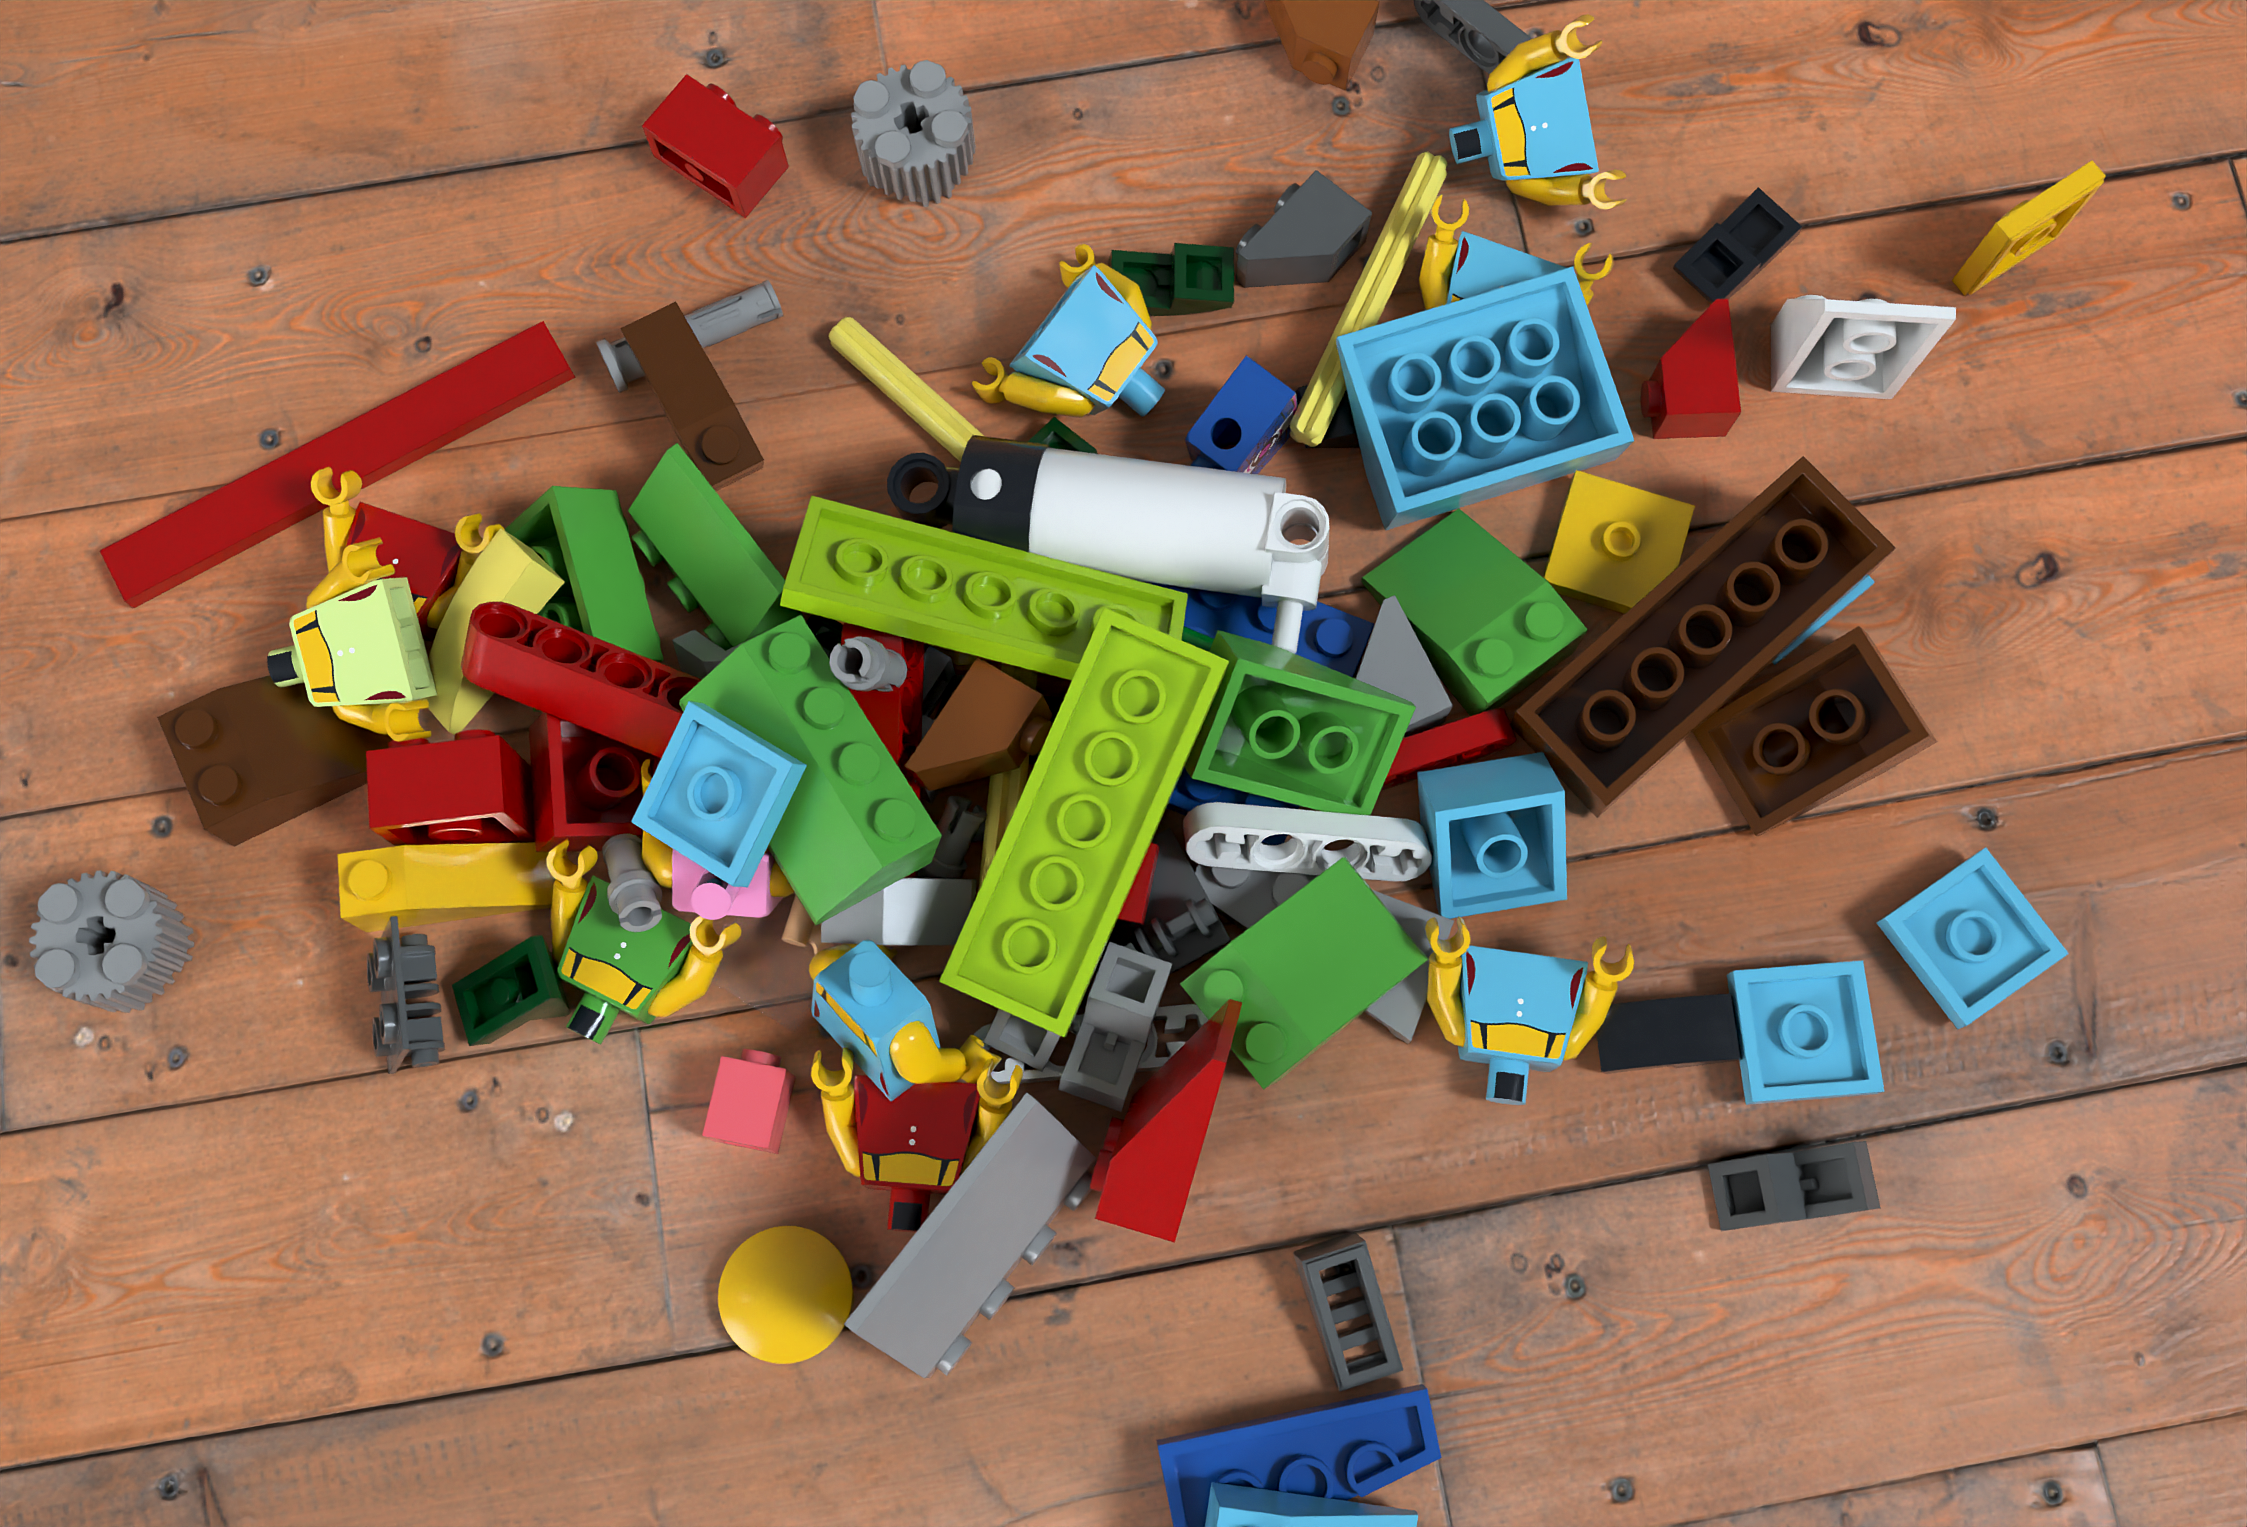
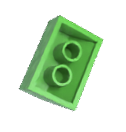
M676 443L670 447L637 495L628 512L639 529L638 532L631 536L632 540L653 567L663 561L675 577L667 582V585L688 613H691L698 607L711 623L703 629V632L710 641L725 651L799 615L803 617L801 611L780 606L785 579L680 445Z
M551 486L505 528L506 532L533 549L565 581L540 610L538 615L661 663L664 659L660 648V637L653 623L645 594L644 580L639 573L629 537V526L623 515L617 490ZM533 708V712H543Z

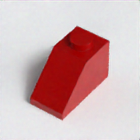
M1716 299L1661 357L1650 379L1643 382L1640 396L1641 411L1644 418L1651 417L1653 439L1726 437L1741 414L1729 299Z

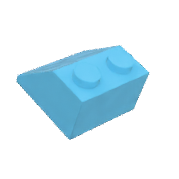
M1543 752L1417 772L1420 825L1424 827L1432 855L1429 870L1440 916L1452 919L1458 918V916H1471L1567 900L1565 790Z

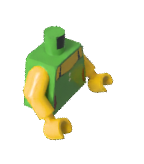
M568 839L563 840L549 852L547 867L550 874L555 878L551 907L552 957L558 966L557 977L570 986L584 992L581 1001L566 1026L568 1029L601 1045L620 1011L649 1025L656 1017H668L706 994L723 958L722 949L736 942L741 936L742 930L737 923L726 927L719 936L713 928V920L699 916L691 924L661 909L662 918L653 928L643 932L627 931L621 927L618 914L612 911L609 905L607 888L610 883L594 875L589 883H587V880L582 877L595 866L598 859L597 851L593 847L587 846L579 854L578 865L573 864L567 856Z

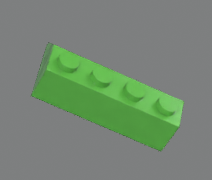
M799 615L742 643L680 699L679 705L684 712L688 701L704 703L807 765L767 848L815 926L930 864L942 835L848 687L832 673L829 664L830 659L802 615Z

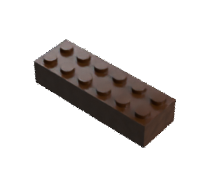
M1802 456L1517 709L1511 721V726L1535 753H1544L1555 774L1598 818L1874 572L1896 547Z

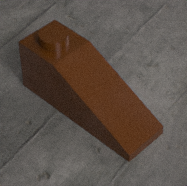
M677 302L671 303L620 328L687 456L715 491L763 468L764 459Z

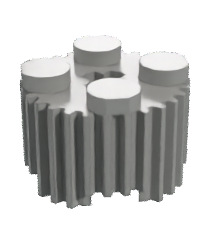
M928 60L914 64L912 69H907L906 65H901L900 71L897 72L891 67L888 69V75L886 76L878 73L876 75L877 81L869 80L861 83L853 97L855 112L851 113L852 131L862 173L867 177L869 186L875 185L877 189H884L885 194L888 196L895 192L899 200L904 196H909L910 202H922L924 207H928L931 200H934L936 204L941 203L942 196L948 199L951 198V191L954 189L955 184L959 185L961 183L960 175L967 176L969 173L968 165L973 164V154H975L976 148L971 107H969L967 95L963 96L962 87L960 85L955 86L954 78L949 77L946 79L945 70L941 65Z
M101 870L96 871L94 876L88 873L81 874L80 881L70 878L67 880L68 885L64 883L52 885L39 898L36 914L41 919L40 922L32 923L31 928L36 930L37 933L29 938V943L36 945V949L30 952V957L38 959L34 965L35 976L47 988L61 993L66 998L110 1012L118 1010L130 1013L131 1008L141 1011L144 1010L145 1003L152 1002L153 993L159 995L165 993L163 988L165 983L173 985L175 980L172 974L174 972H181L184 963L192 961L193 956L187 954V950L194 947V942L188 940V936L193 933V928L181 922L184 915L175 910L178 905L174 901L167 899L168 895L126 874L122 875L115 871H110L107 874Z

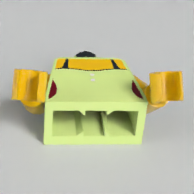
M380 537L348 545L343 551L342 561L307 596V610L290 618L289 626L294 645L269 652L267 665L273 682L281 688L305 683L311 704L314 707L332 706L334 713L340 720L379 734H388L397 742L429 738L432 735L431 730L425 731L420 726L418 713L420 709L429 708L428 700L422 698L435 696L437 691L407 577L376 580L393 575L395 572L392 564L381 566L377 561L376 548L378 545L383 544Z

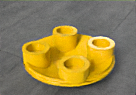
M798 1226L769 1228L756 1233L744 1241L726 1263L718 1288L720 1316L732 1340L749 1355L759 1360L776 1364L804 1361L825 1350L841 1333L855 1301L851 1274L840 1251L833 1243L819 1233Z

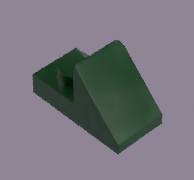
M542 935L529 937L452 984L469 1046L490 1044L530 1020L563 1017L571 1013L561 979L557 977V965Z

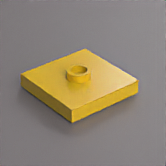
M2091 160L2032 200H2024L2016 205L1994 224L1952 279L1953 283L1964 296L1967 294L1971 295L2057 239L2101 187L2106 175Z
M1576 470L1571 479L1543 578L1559 594L1626 614L1678 567L1695 506Z

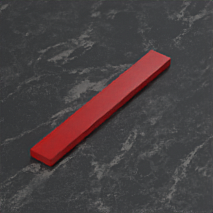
M542 321L100 550V553L124 601L131 607L136 608L329 507V505L323 504L316 499L312 492L311 481L317 471L330 467L333 472L332 485L341 493V474L352 470L360 476L362 481L361 489L576 377L545 322Z

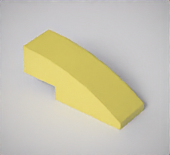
M500 528L476 559L456 591L437 630L428 657L437 695L422 699L428 700V709L446 730L453 735L461 732L494 694V692L470 682L461 670V661L472 610L479 604L486 602H504L538 614L565 582L533 549L502 528Z

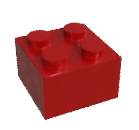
M473 729L456 733L454 741L430 743L429 740L424 738L401 742L392 740L388 743L389 748L366 751L369 828L394 846L535 842L531 766L500 735H495L494 732L489 730Z

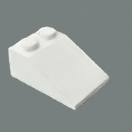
M1804 295L1795 299H1787L1771 324V392L1892 399L1956 320V307L1887 303L1881 299H1865L1861 301L1831 300L1819 295Z

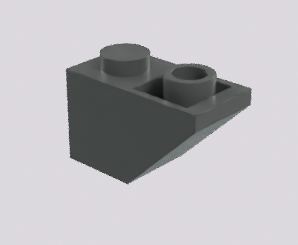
M1315 170L1301 186L1294 183L1286 189L1274 208L1275 214L1263 227L1255 224L1242 237L1236 248V254L1238 255L1236 281L1244 288L1329 282L1366 242L1372 212L1319 171Z

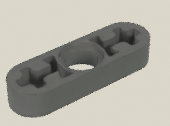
M1414 0L1415 9L1423 22L1488 74L1518 44L1532 39L1484 0Z

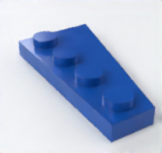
M1423 1384L1156 1440L1173 1527H1205L1212 1482L1347 1501L1357 1495L1364 1497L1441 1458L1428 1390Z

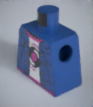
M1246 355L1188 432L1185 442L1190 458L1193 461L1190 466L1258 475L1291 437L1290 422L1298 408L1296 392ZM1227 445H1236L1231 449H1221Z

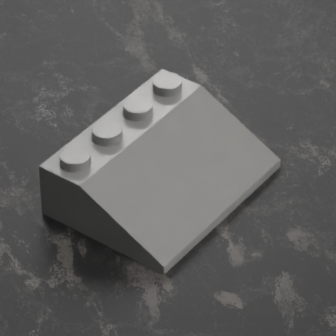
M1026 1092L844 1325L856 1335L924 1379L931 1378L937 1369L947 1376L972 1344L964 1334L981 1313L988 1320H991L1015 1289L1006 1279L1020 1261L1024 1259L1030 1265H1033L1052 1242L1057 1233L1048 1225L1061 1208L1066 1205L1072 1211H1075L1092 1190L1089 1189L1092 1179L1090 1171L1096 1165V1157L1036 1099Z

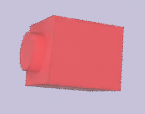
M750 1049L742 1050L740 1060L721 1056L702 1136L714 1142L778 1154L796 1076L790 1071L780 1068L782 1057Z

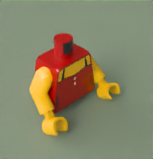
M330 467L317 471L311 481L312 492L321 503L329 505V507L323 510L324 543L328 572L342 561L343 551L348 545L380 537L383 544L378 545L376 548L377 561L381 566L392 564L395 572L393 575L376 580L407 577L423 640L433 641L456 591L474 562L500 528L505 529L500 524L490 525L485 529L482 539L479 534V525L482 521L480 513L460 519L456 525L455 533L363 502H359L355 510V508L349 506V500L355 498L361 491L362 481L360 476L352 470L342 473L340 482L342 490L340 493L332 485L333 472Z
M843 1048V1069L839 1071L826 1069L821 1062V1051L818 1050L814 1055L811 1071L813 1083L822 1090L821 1098L827 1133L846 1171L860 1177L861 1185L867 1189L891 1191L887 1230L915 1233L929 1217L931 1194L946 1195L1011 1113V1100L1014 1098L1023 1077L1022 1068L1019 1065H1015L1010 1083L1001 1084L996 1082L990 1073L993 1059H989L980 1073L977 1084L962 1082L914 1084L891 1102L867 1075L855 1074L854 1086L850 1083L854 1066V1055L849 1048Z

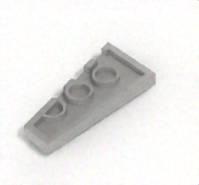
M1198 864L1195 871L1215 911L1243 931H1246L1319 876L1211 867ZM1374 891L1428 959L1434 952L1425 931L1426 923L1430 918L1435 917L1438 922V939H1448L1454 923L1453 920ZM1429 960L1364 1011L1390 1029V1033L1406 1044H1409L1412 1040L1427 998Z

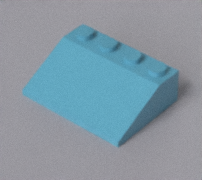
M1573 267L1336 338L1337 350L1366 476L1385 531L1575 473L1576 470L1582 471L1615 461L1634 442Z

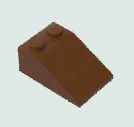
M1860 626L1718 710L1693 732L1755 836H1760L1885 773L1937 743V740L1878 648Z
M270 675L219 688L157 717L204 830L234 847L367 784L366 751L389 748L388 743L393 740L388 734H379L340 720L334 713L332 706L314 707L309 701L305 683L281 688L273 682Z

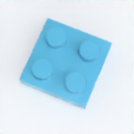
M688 701L631 822L731 886L748 887L807 765L704 703Z
M1986 847L1876 922L1957 1030L1975 1021L2069 954Z
M1863 960L1735 970L1727 974L1729 994L1733 997L1742 1060L1739 1063L1746 1105L1875 1095L1884 1092Z

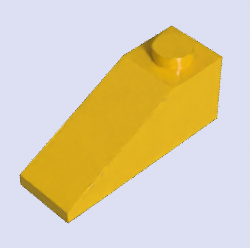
M535 842L401 845L337 854L341 919L365 932L385 930L391 916H397L398 928L551 908L555 878L550 874L547 867L549 852H536Z

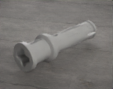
M766 280L741 293L731 295L685 315V318L702 348L741 334L760 324L779 319L784 315L769 280ZM625 337L611 343L605 338L596 342L619 393L628 390L629 382L645 376Z

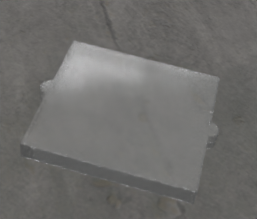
M781 900L768 916L760 918L736 916L732 924L737 923L741 927V936L736 942L722 949L723 958L711 983L796 1034L812 1008L814 981L809 973V964L815 953L813 946L809 942L807 947H802L782 940L792 905ZM726 923V924H724V925L722 926V931H723L726 927H728V926H730V925H732V924H731V923ZM833 943L834 946L841 945V944H845V943Z

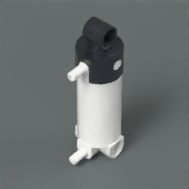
M972 435L964 450L960 468L945 467L935 456L926 453H911L896 462L887 478V492L903 520L938 529L950 524L953 525V533L1141 582L1262 598V606L1277 608L1271 645L1294 654L1297 652L1302 612L1316 608L1320 579L1328 564L1329 516L1325 508L1313 498L1286 493V478L1062 450L1052 448L1048 444ZM923 482L938 484L936 494L929 501L924 503L910 502L911 492L917 485ZM1295 539H1305L1310 541L1309 543L1303 545H1296L1290 543Z

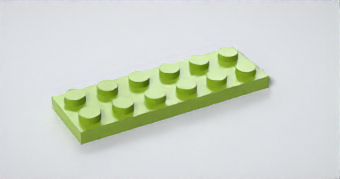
M811 496L783 587L780 606L1072 680L1104 607L1182 640L1188 594Z
M1104 607L939 982L1059 1036L1066 1037L1225 675L1229 660Z

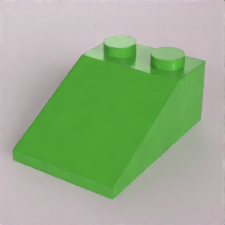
M1459 508L1361 579L1363 585L1380 606H1382L1383 600L1394 595L1396 596L1437 676L1470 716L1498 709L1573 654L1588 631L1546 579Z
M1217 630L1209 652L1229 660V665L1184 766L1190 777L1319 811L1370 816L1416 706L1411 701L1280 647Z
M1342 857L1232 940L1180 983V985L1208 1020L1229 999L1242 1002L1231 1049L1264 1090L1281 1080L1429 959L1347 858Z

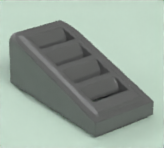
M1353 1232L1294 1251L1293 1254L1337 1389L1343 1391L1403 1371L1366 1241ZM1348 1261L1351 1262L1352 1270L1321 1279L1319 1271ZM1359 1286L1361 1297L1329 1307L1328 1296ZM1365 1314L1369 1315L1370 1324L1337 1334L1335 1324ZM1377 1340L1380 1351L1347 1362L1345 1361L1344 1350Z

